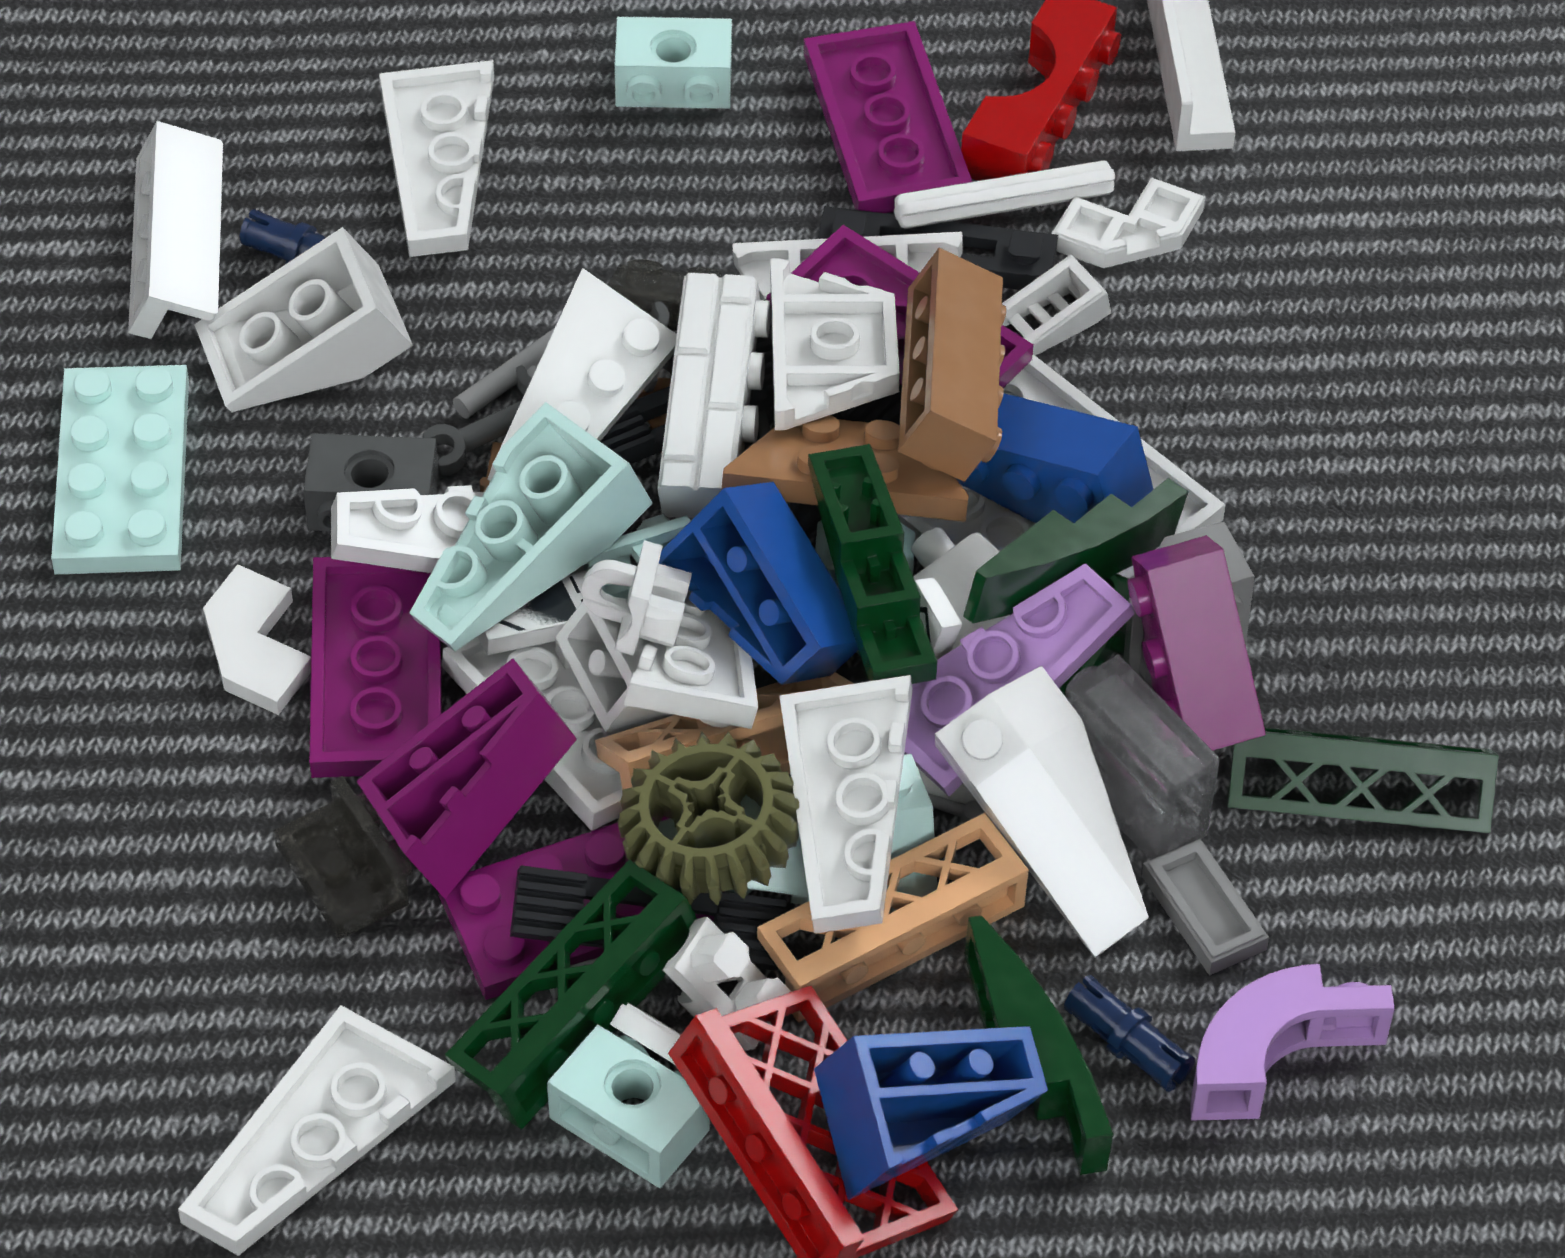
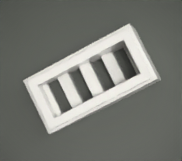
M1072 254L1002 303L1007 309L1003 326L1012 324L1024 339L1034 344L1033 354L1035 356L1088 329L1111 313L1107 292ZM1069 293L1076 299L1070 305L1062 298ZM1050 303L1059 312L1053 317L1043 308ZM1032 314L1041 326L1033 330L1023 317Z

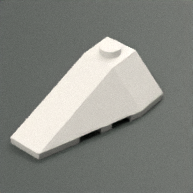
M1042 666L988 694L935 733L936 748L1023 861L1029 872L1094 958L1149 918L1082 718Z

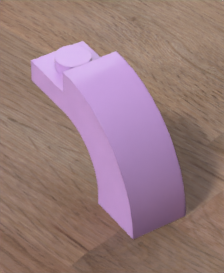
M1320 964L1286 968L1270 973L1240 989L1219 1009L1202 1039L1192 1088L1191 1121L1260 1119L1267 1083L1266 1072L1275 1062L1291 1052L1309 1047L1386 1045L1394 1013L1391 985L1368 986L1361 982H1348L1337 987H1323Z

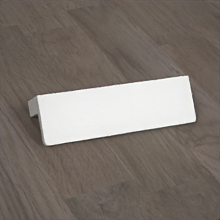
M1147 0L1176 151L1233 148L1235 128L1208 0Z
M156 121L136 158L128 333L152 339L167 310L207 321H212L218 312L223 143L219 139Z

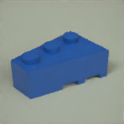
M1005 393L998 408V427L1002 429V438L995 455L987 463L981 461L965 482L955 478L959 484L1034 523H1037L1052 510L1075 523L1110 494L1133 507L1154 490L1138 426Z
M774 482L723 488L662 549L659 564L692 573L688 588L691 594L688 599L701 611L711 610L731 629L728 636L781 685L831 676L859 650L840 589Z
M1030 1026L858 1035L850 1038L814 1068L848 1200L1006 1123L1048 1091Z

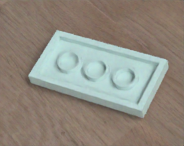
M187 365L64 368L51 557L54 575L181 570L189 390Z

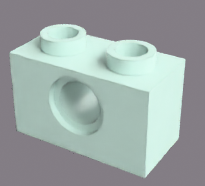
M617 17L615 48L616 107L730 109L732 19Z
M597 1025L547 1082L550 1119L658 1188L665 1184L709 1131V1117L679 1070L673 1072L652 1059L644 1047L634 1039L624 1035L617 1037L600 1025ZM629 1098L644 1100L643 1103L636 1105L624 1104L621 1101Z

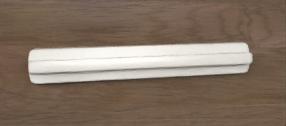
M1096 161L903 193L895 198L894 215L900 226L908 229L1072 201L1074 196L1081 199L1109 195L1114 190L1115 173L1107 161Z

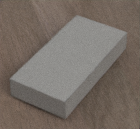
M1201 839L1143 863L1142 878L1209 975L1267 950L1269 936Z

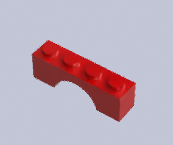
M1045 0L1031 24L1028 63L1038 70L1046 80L1038 87L1022 94L1013 96H985L962 133L961 151L972 179L981 181L1049 169L1055 143L1058 138L1063 140L1068 138L1076 119L1078 105L1081 101L1088 103L1091 100L1098 83L1099 70L1103 64L1110 66L1118 53L1121 33L1115 32L1117 7L1097 0Z

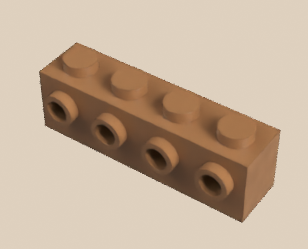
M938 248L908 288L898 452L922 462L932 470L942 471L965 482L981 461L987 463L992 459L1002 438V429L998 427V408L1003 398L1004 389L999 385V373L1005 355V347L1001 345V327L1005 320L1007 309L1006 306L1002 305L1003 277L944 249Z

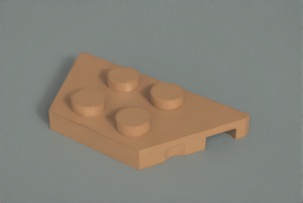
M832 415L784 431H775L774 427L724 467L722 489L774 482L786 502L818 505L808 466V454L870 444L897 514L966 522L969 497L955 477L942 471L932 470L922 462L898 452L900 428L898 424L887 420H875L869 423L841 420Z

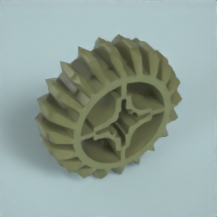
M701 731L696 742L697 745L685 747L675 738L672 754L665 756L651 751L649 759L650 769L633 768L632 788L622 790L620 800L622 812L619 813L618 827L621 837L625 839L623 847L628 860L630 859L638 867L645 869L676 891L681 888L682 895L687 898L690 905L700 893H709L710 899L718 906L723 896L722 892L733 889L736 894L745 899L748 891V882L753 880L768 886L769 879L771 878L770 867L786 868V863L789 859L788 848L796 847L799 837L796 810L799 809V800L795 798L793 793L794 782L792 778L789 777L788 772H782L781 764L776 759L774 753L762 756L761 750L756 745L754 739L737 748L736 740L733 739L729 732L719 744H710L709 739ZM746 795L761 807L756 820L746 816L745 809L741 806V801ZM664 816L674 820L678 833L673 840L668 839L658 830L659 823Z

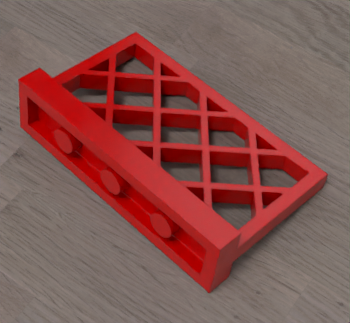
M811 985L724 1016L720 1014L717 1008L695 1015L668 1054L798 1258H858L945 1223L955 1215L958 1208L927 1162L881 1184L879 1194L869 1190L850 1200L847 1198L838 1161L835 1176L822 1171L807 1149L806 1143L836 1155L831 1133L810 1124L814 1105L824 1109L814 1068L847 1042V1039ZM800 1011L815 1034L813 1043L782 1030L784 1016ZM739 1032L765 1043L762 1061L749 1057L734 1034ZM777 1049L809 1062L806 1080L774 1067ZM770 1086L801 1099L798 1118L784 1113L769 1090ZM898 1181L915 1188L928 1208L918 1211L892 1200L895 1182ZM844 1201L875 1213L873 1230L862 1234L843 1205Z

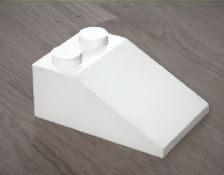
M343 227L218 308V312L212 321L201 319L194 324L224 404L231 412L362 379L413 346L379 265Z

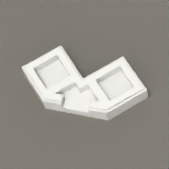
M1152 177L1129 215L1074 196L1052 234L1058 235L1056 251L1068 256L1072 254L1076 259L1101 268H1107L1179 250L1203 212L1205 196Z
M237 564L203 607L205 623L218 663L224 691L279 715L310 675L311 656L267 637L268 633L293 602L291 588Z

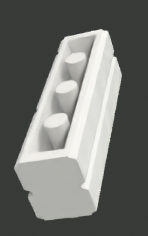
M688 273L684 276L657 488L662 514H665L667 517L679 518L687 515L688 518H694L721 491L724 467L744 452L745 443L757 442L759 411L758 406L750 405L751 390L763 389L765 358L764 353L756 352L757 337L768 338L771 309L770 301L760 300L758 280L753 276L725 274L723 278H719L716 274Z

